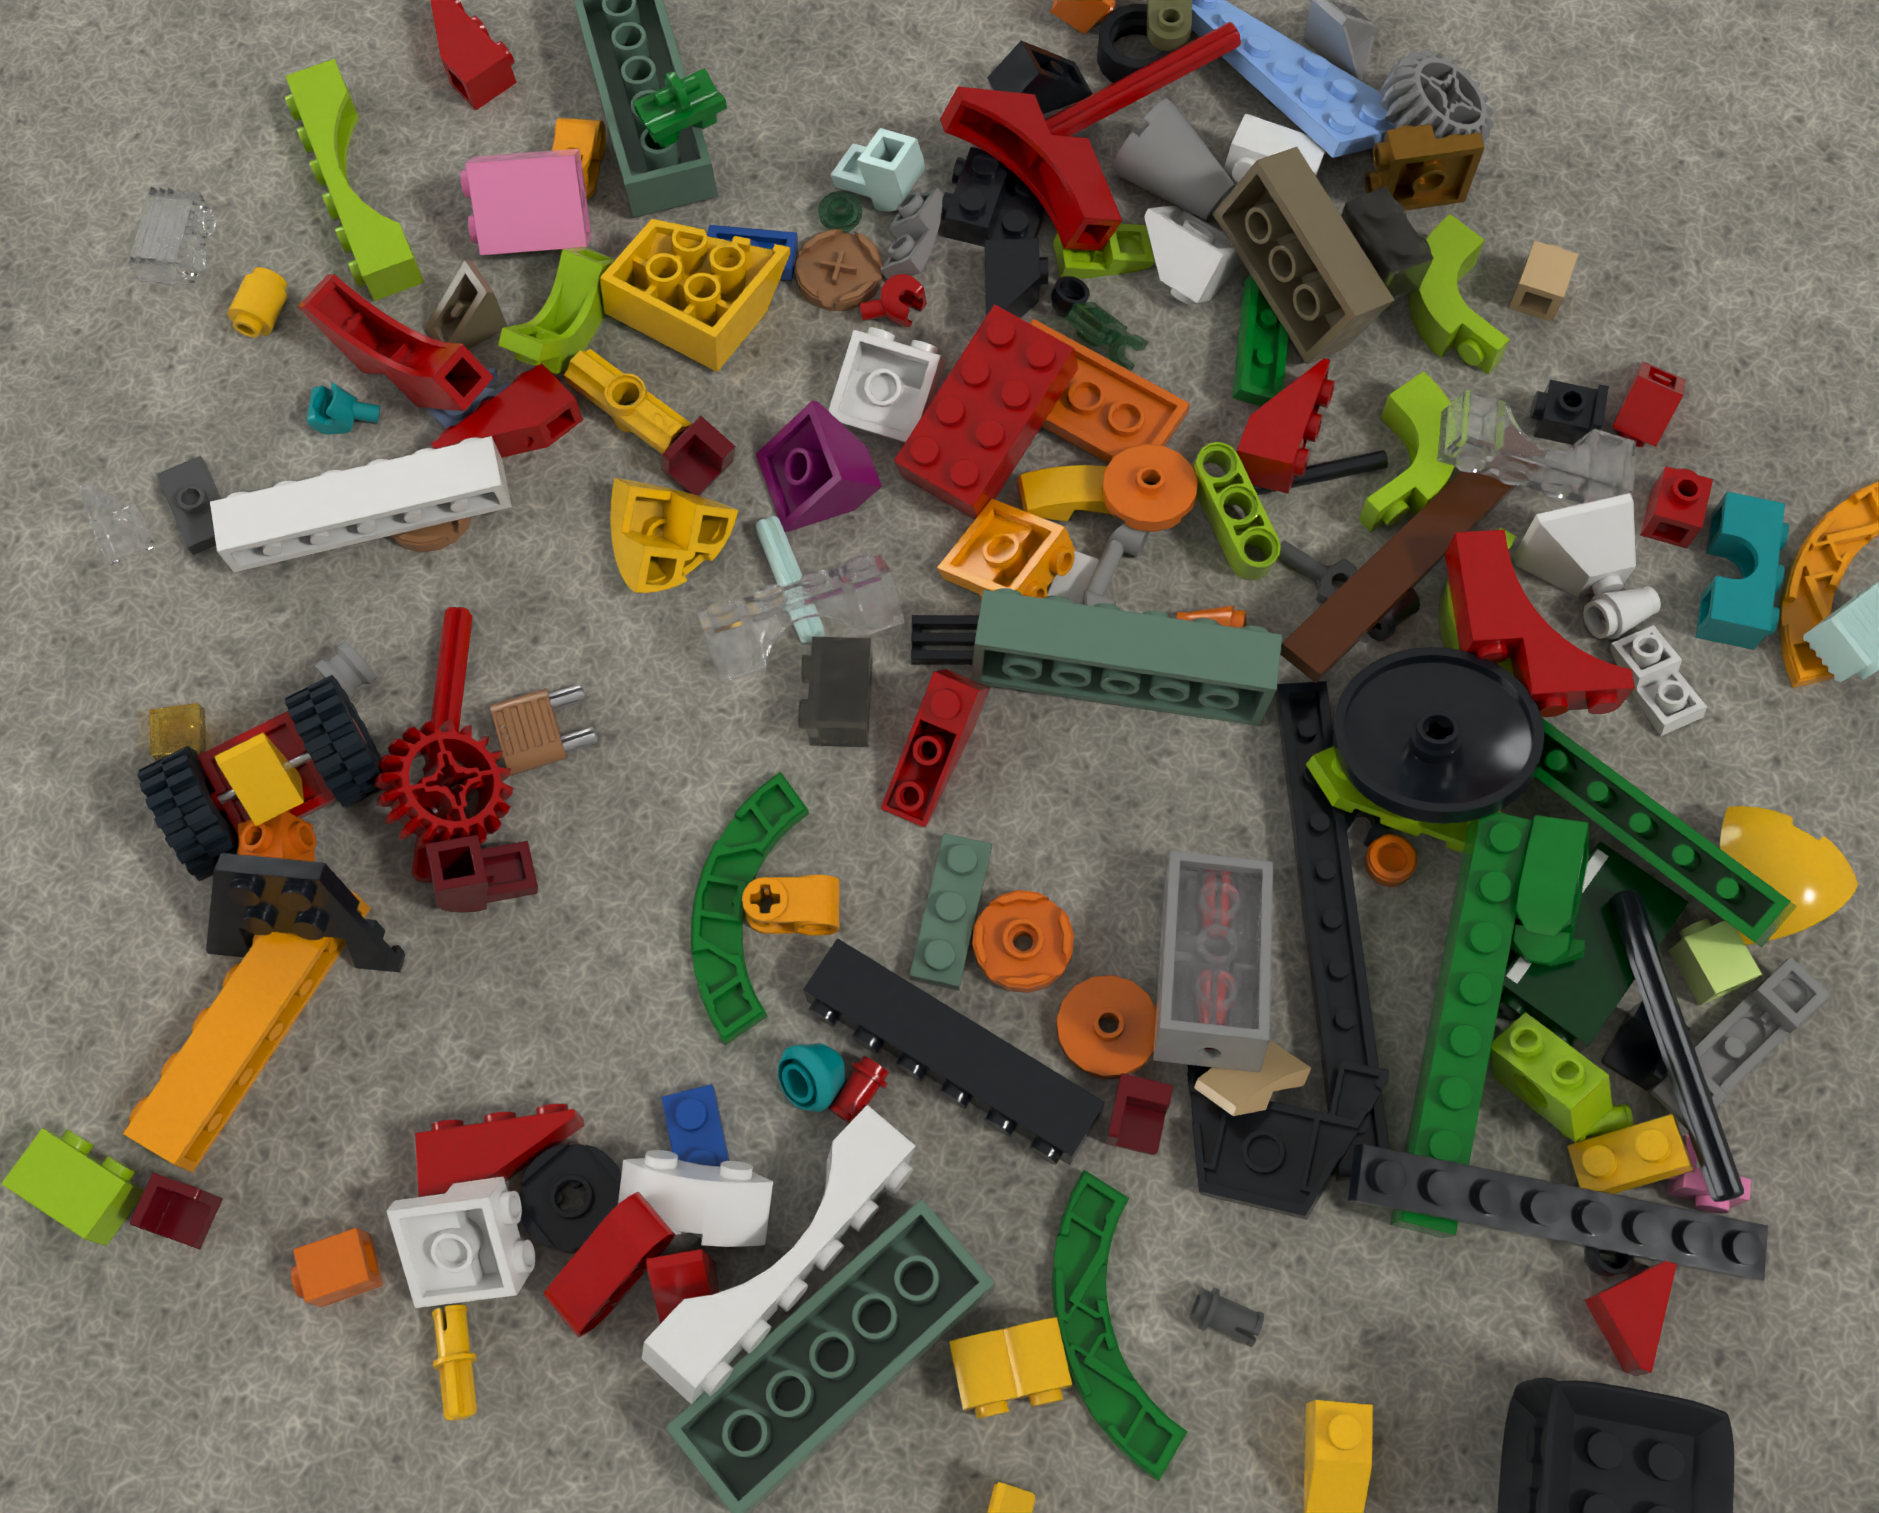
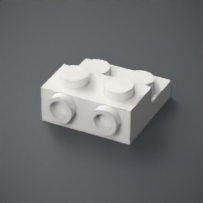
M869 327L867 333L853 330L828 411L844 426L905 444L935 397L946 362L941 355L937 354L938 348L929 343L912 340L911 345L908 346L895 342V335L882 329Z
M504 1176L453 1183L445 1194L395 1200L386 1211L415 1308L516 1296L534 1269L535 1251L533 1244L528 1239L521 1240L517 1227L522 1215L521 1200L516 1191H507Z

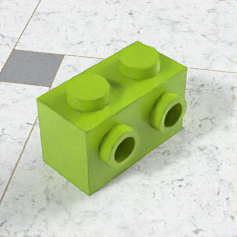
M42 1128L1 1184L83 1239L107 1246L135 1208L145 1190L131 1181L136 1172L109 1155L104 1162L100 1161L90 1154L95 1145L70 1129H66L62 1136Z

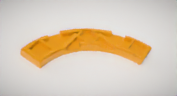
M1879 481L1858 490L1848 499L1837 505L1832 511H1829L1805 538L1786 574L1780 598L1779 634L1784 664L1792 688L1834 679V674L1828 672V666L1822 665V658L1816 657V651L1809 649L1810 643L1803 641V635L1832 614L1834 594L1848 565L1858 551L1879 536Z

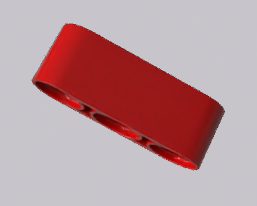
M636 1192L612 1209L547 1287L543 1296L575 1335L582 1337L593 1330L614 1310L647 1271L646 1259L660 1256L674 1239L675 1233L642 1194Z

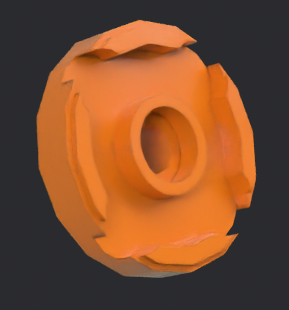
M1143 444L1129 447L1113 457L1104 471L1102 497L1107 510L1114 518L1116 514L1120 519L1124 520V525L1134 530L1156 532L1174 527L1181 522L1183 516L1191 512L1195 505L1198 479L1193 466L1180 453L1165 446ZM1145 482H1152L1155 485H1148Z
M1016 890L996 897L979 915L974 924L972 949L979 969L990 982L1007 991L1030 993L1047 988L1063 975L1072 959L1074 932L1068 915L1061 907L1050 901L1047 896L1039 892ZM1019 936H1026L1033 944L1028 950L1021 951L1014 946L1013 942Z
M1115 975L1093 976L1075 985L1062 1000L1056 1020L1058 1044L1067 1061L1077 1069L1079 1068L1083 1072L1090 1074V1076L1101 1080L1120 1079L1121 1073L1130 1075L1140 1070L1153 1054L1156 1007L1148 993L1131 980ZM1107 1017L1114 1019L1118 1029L1112 1033L1102 1031L1099 1027L1101 1019Z

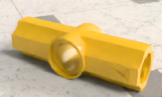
M580 350L569 361L568 369L564 374L566 383L609 414L618 429L634 433L662 455L692 425V423L648 392L644 382L638 376L621 372L593 350ZM629 401H636L631 405H623L624 403Z

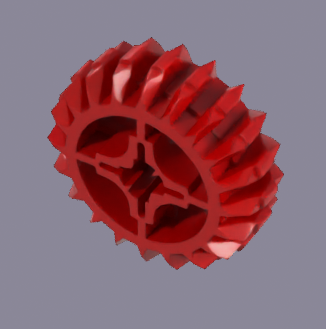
M433 720L425 722L420 727V731L415 727H410L402 734L403 740H393L388 746L390 755H384L378 763L379 768L384 773H380L376 777L374 786L386 792L377 798V806L392 808V811L385 817V824H394L399 821L404 826L399 832V839H406L412 833L418 836L416 841L417 850L425 849L426 844L431 841L434 843L478 835L481 845L487 840V833L494 834L501 827L499 818H504L509 813L511 806L504 800H507L513 794L514 788L503 783V781L510 776L511 769L497 766L496 762L502 758L503 751H493L490 753L485 748L488 745L489 736H482L478 741L471 738L473 733L472 725L464 726L459 733L456 732L453 720L445 721L440 728L436 726ZM423 755L426 763L422 768L424 778H421L417 784L410 785L409 771L413 759ZM473 789H478L477 810L473 817L466 819L464 808L467 806L466 795ZM422 806L430 808L436 816L429 813Z

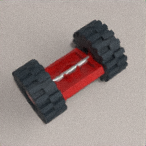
M333 675L286 697L285 704L289 709L288 711L199 755L190 746H186L139 769L140 788L147 797L145 801L148 808L153 811L154 820L158 828L162 829L166 836V842L170 848L173 847L181 864L185 863L187 871L192 876L195 875L197 880H204L214 875V869L221 853L237 854L239 847L238 824L251 819L214 757L230 748L264 733L298 771L302 779L304 803L288 810L291 814L301 819L336 801L340 802L342 807L348 808L382 790L374 786L376 777L380 773H384L378 766L381 756L363 720L360 719L355 706L350 702L347 693Z

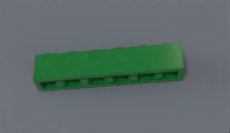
M1542 718L1544 744L1535 777L1754 943L1763 947L1795 910L1796 906L1777 890Z

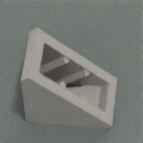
M1312 0L1303 41L1320 56L1328 60V62L1364 82L1374 36L1381 28L1350 2L1344 0Z

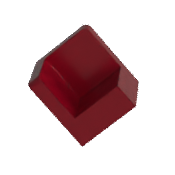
M700 415L663 453L661 470L684 491L700 496L733 462L736 446Z
M1121 1073L1105 1144L1149 1155L1157 1154L1165 1115L1170 1105L1174 1085Z
M152 1173L132 1215L130 1225L200 1250L223 1198L185 1183Z

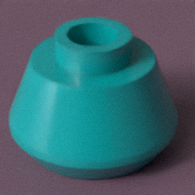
M813 1043L792 1045L786 1048L781 1055L777 1071L778 1080L788 1100L796 1107L809 1112L817 1113L828 1108L845 1081V1064L840 1054L825 1044Z

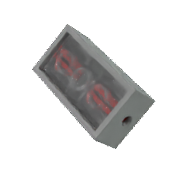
M1170 851L1163 894L1153 1061L1260 1073L1270 1035L1273 862Z

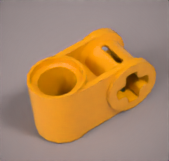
M558 118L555 125L552 151L580 149L586 197L588 200L595 194L597 189L601 161L605 155L606 129L604 121Z
M815 874L801 877H761L750 882L744 889L742 902L746 921L758 933H799L811 936L831 935L840 930V880L834 876ZM771 898L773 905L770 907V913H760L759 907L762 906L763 899Z

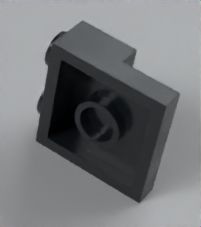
M970 147L966 159L958 157L952 175V183L956 184L953 194L945 192L942 200L941 219L945 220V238L985 247V240L1037 239L1046 209L1029 187L1002 162L982 149Z

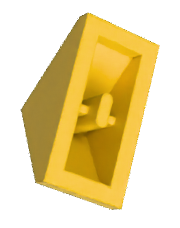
M264 733L214 756L218 766L255 826L304 803L302 779L298 771Z

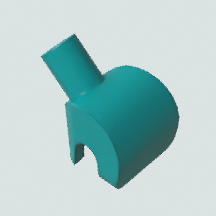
M331 382V389L325 386L313 387L307 422L313 429L323 434H345L351 431L354 419L378 424L380 405L358 402L357 397Z

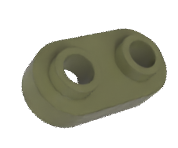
M1147 0V37L1150 43L1163 51H1175L1185 46L1190 39L1192 28V0Z

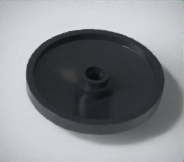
M1425 647L1403 650L1382 657L1369 664L1353 677L1341 694L1334 718L1333 742L1336 757L1342 771L1353 786L1374 804L1391 813L1411 820L1449 824L1473 821L1494 814L1507 807L1526 790L1534 778L1540 762L1544 744V726L1535 700L1530 696L1526 687L1506 669L1488 659H1478V655L1462 650Z

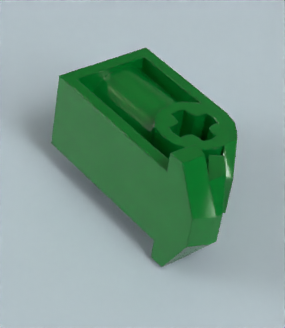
M1534 815L1517 898L1516 914L1517 919H1520V924H1515L1510 945L1512 952L1530 964L1552 967L1584 957L1585 940L1574 939L1573 936L1589 860V822Z

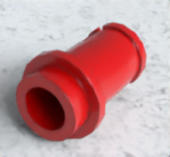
M863 1056L859 1063L853 1062L850 1067L854 1071L828 1107L831 1112L848 1123L870 1103L879 1087L885 1089L888 1085L884 1080L889 1072L866 1056Z

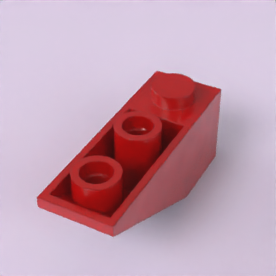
M430 0L440 57L450 84L475 110H478L517 83L511 67L515 64L511 52L503 42L498 41L495 43L489 37L486 27L477 16L474 15L470 18L464 11L460 0Z
M1323 358L1250 415L1236 453L1252 485L1289 494L1294 477L1303 478L1310 455V450L1305 449L1308 441L1316 442L1323 415L1318 414L1320 406L1329 407L1334 391L1335 381L1328 379L1329 359Z
M541 363V365L535 366L530 371L518 375L510 386L495 397L483 401L476 408L475 412L457 425L445 429L439 438L430 445L433 449L459 444L468 438L492 436L501 458L547 448L581 423L583 418L576 398Z
M947 669L933 672L880 809L926 828L975 728L990 687Z
M548 1104L536 1108L537 1115L516 1118L515 1112H496L485 1115L484 1123L464 1125L462 1120L435 1122L431 1124V1131L415 1133L418 1197L445 1194L453 1183L503 1176L506 1182L530 1165L542 1152L560 1144L584 1127V1118L575 1109L568 1110L567 1104Z

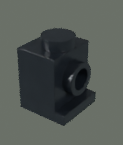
M1550 380L1544 392H1536L1532 402L1530 418L1537 420L1534 437L1590 449L1603 426L1609 386L1599 384L1597 389Z

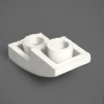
M1654 625L1611 643L1610 650L1617 666L1632 670L1635 686L1632 693L1660 736L1704 717L1707 709L1706 704L1679 672L1682 659Z

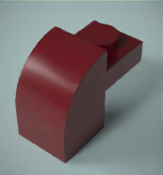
M478 835L426 844V857L435 902L442 910L460 913L486 910L487 903L533 895L538 892V884L528 841L481 849Z

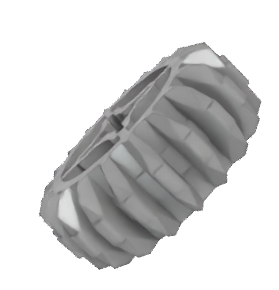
M1425 50L1422 53L1414 51L1401 62H1398L1390 70L1389 76L1384 80L1385 84L1380 89L1383 97L1380 104L1387 111L1386 121L1393 123L1395 129L1406 125L1420 126L1432 124L1436 139L1452 134L1481 133L1483 143L1485 144V141L1490 136L1489 131L1494 126L1490 118L1494 112L1486 104L1489 99L1488 96L1481 93L1478 88L1480 83L1474 82L1468 76L1469 71L1464 72L1460 69L1456 60L1449 62L1444 54L1438 53L1434 55L1429 50Z

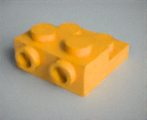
M991 499L937 568L944 580L979 594L981 599L983 590L995 591L1001 588L1016 590L1023 596L1045 598L1047 597V587L1056 575L1064 576L1071 570L1075 559V548L1064 526Z

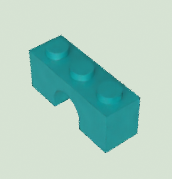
M1727 491L1712 511L1706 554L1723 557L1733 562L1738 567L1742 579L1715 576L1700 597L1695 638L1754 650L1767 635H1773L1780 614L1779 608L1773 607L1775 593L1780 589L1784 577V565L1778 564L1779 554L1784 548L1789 534V524L1783 522L1785 503Z

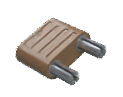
M578 684L549 693L548 689L544 688L490 705L500 747L503 751V758L506 767L511 769V776L567 759V752L597 743V735L593 727L562 736L555 713L557 708L585 700L584 689L581 685Z

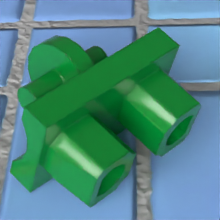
M705 68L683 79H680L674 71H671L664 75L666 87L633 102L635 112L655 143L658 142L660 147L663 148L677 142L680 136L679 131L691 125L705 129L717 123V113L727 109L726 99L716 89Z

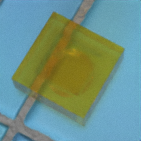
M199 703L149 710L150 755L156 761L186 746H190L198 755L206 751L205 709Z

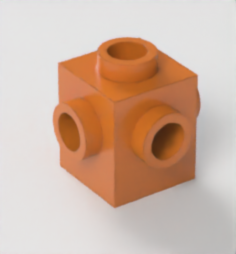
M289 811L258 826H255L251 819L238 824V855L315 862L316 836L313 831V825L291 814Z

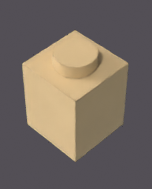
M1534 240L1522 268L1509 308L1553 322L1564 299L1579 254L1564 250L1557 245L1545 244Z

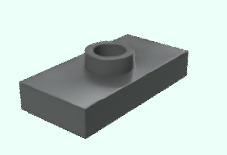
M198 456L157 474L186 547L192 555L216 546L210 501L219 500L221 497L203 458Z

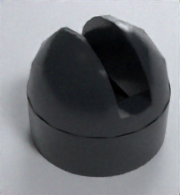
M1063 276L1059 278L1051 293L1053 309L1064 317L1077 315L1086 305L1090 296L1089 288L1082 280L1076 277Z
M1584 1248L1585 1263L1592 1272L1599 1276L1613 1277L1623 1274L1631 1268L1634 1261L1632 1256ZM1600 1254L1615 1256V1263L1601 1259Z

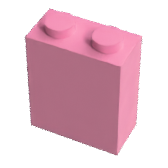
M580 149L475 156L465 163L466 169L461 170V186L464 197H471L473 215L468 217V229L472 243H478L480 255L587 247L591 242L592 234Z

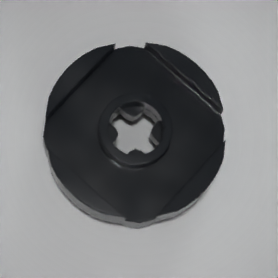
M562 1144L542 1152L528 1166L520 1184L523 1186L520 1200L522 1205L521 1221L524 1227L534 1239L546 1247L568 1254L576 1253L604 1218L618 1205L622 1174L620 1168L605 1152L589 1145ZM568 1185L574 1189L584 1185L586 1193L582 1197L584 1205L578 1210L570 1207L563 1211L560 1207L565 1200V1196L561 1191Z

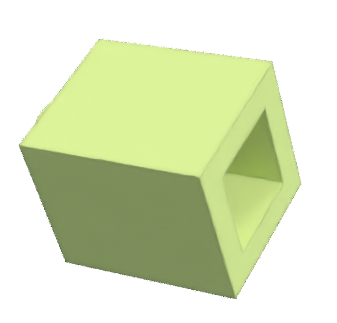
M1708 919L1698 921L1682 929L1679 932L1682 940L1668 950L1699 1006L1743 988L1762 975L1737 929L1727 921H1722L1713 926Z

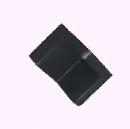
M1642 1000L1626 1014L1601 1062L1606 1067L1647 1091L1663 1080L1667 1069Z

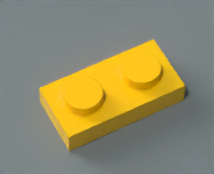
M1673 1114L1567 1145L1579 1186L1584 1189L1615 1194L1694 1171L1679 1125Z

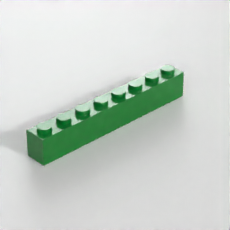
M1496 812L1484 818L1473 820L1468 825L1404 1149L1405 1153L1465 1165L1470 1163L1515 924L1519 886L1533 820ZM1393 1210L1390 1225L1439 1238H1447L1456 1235L1458 1222Z

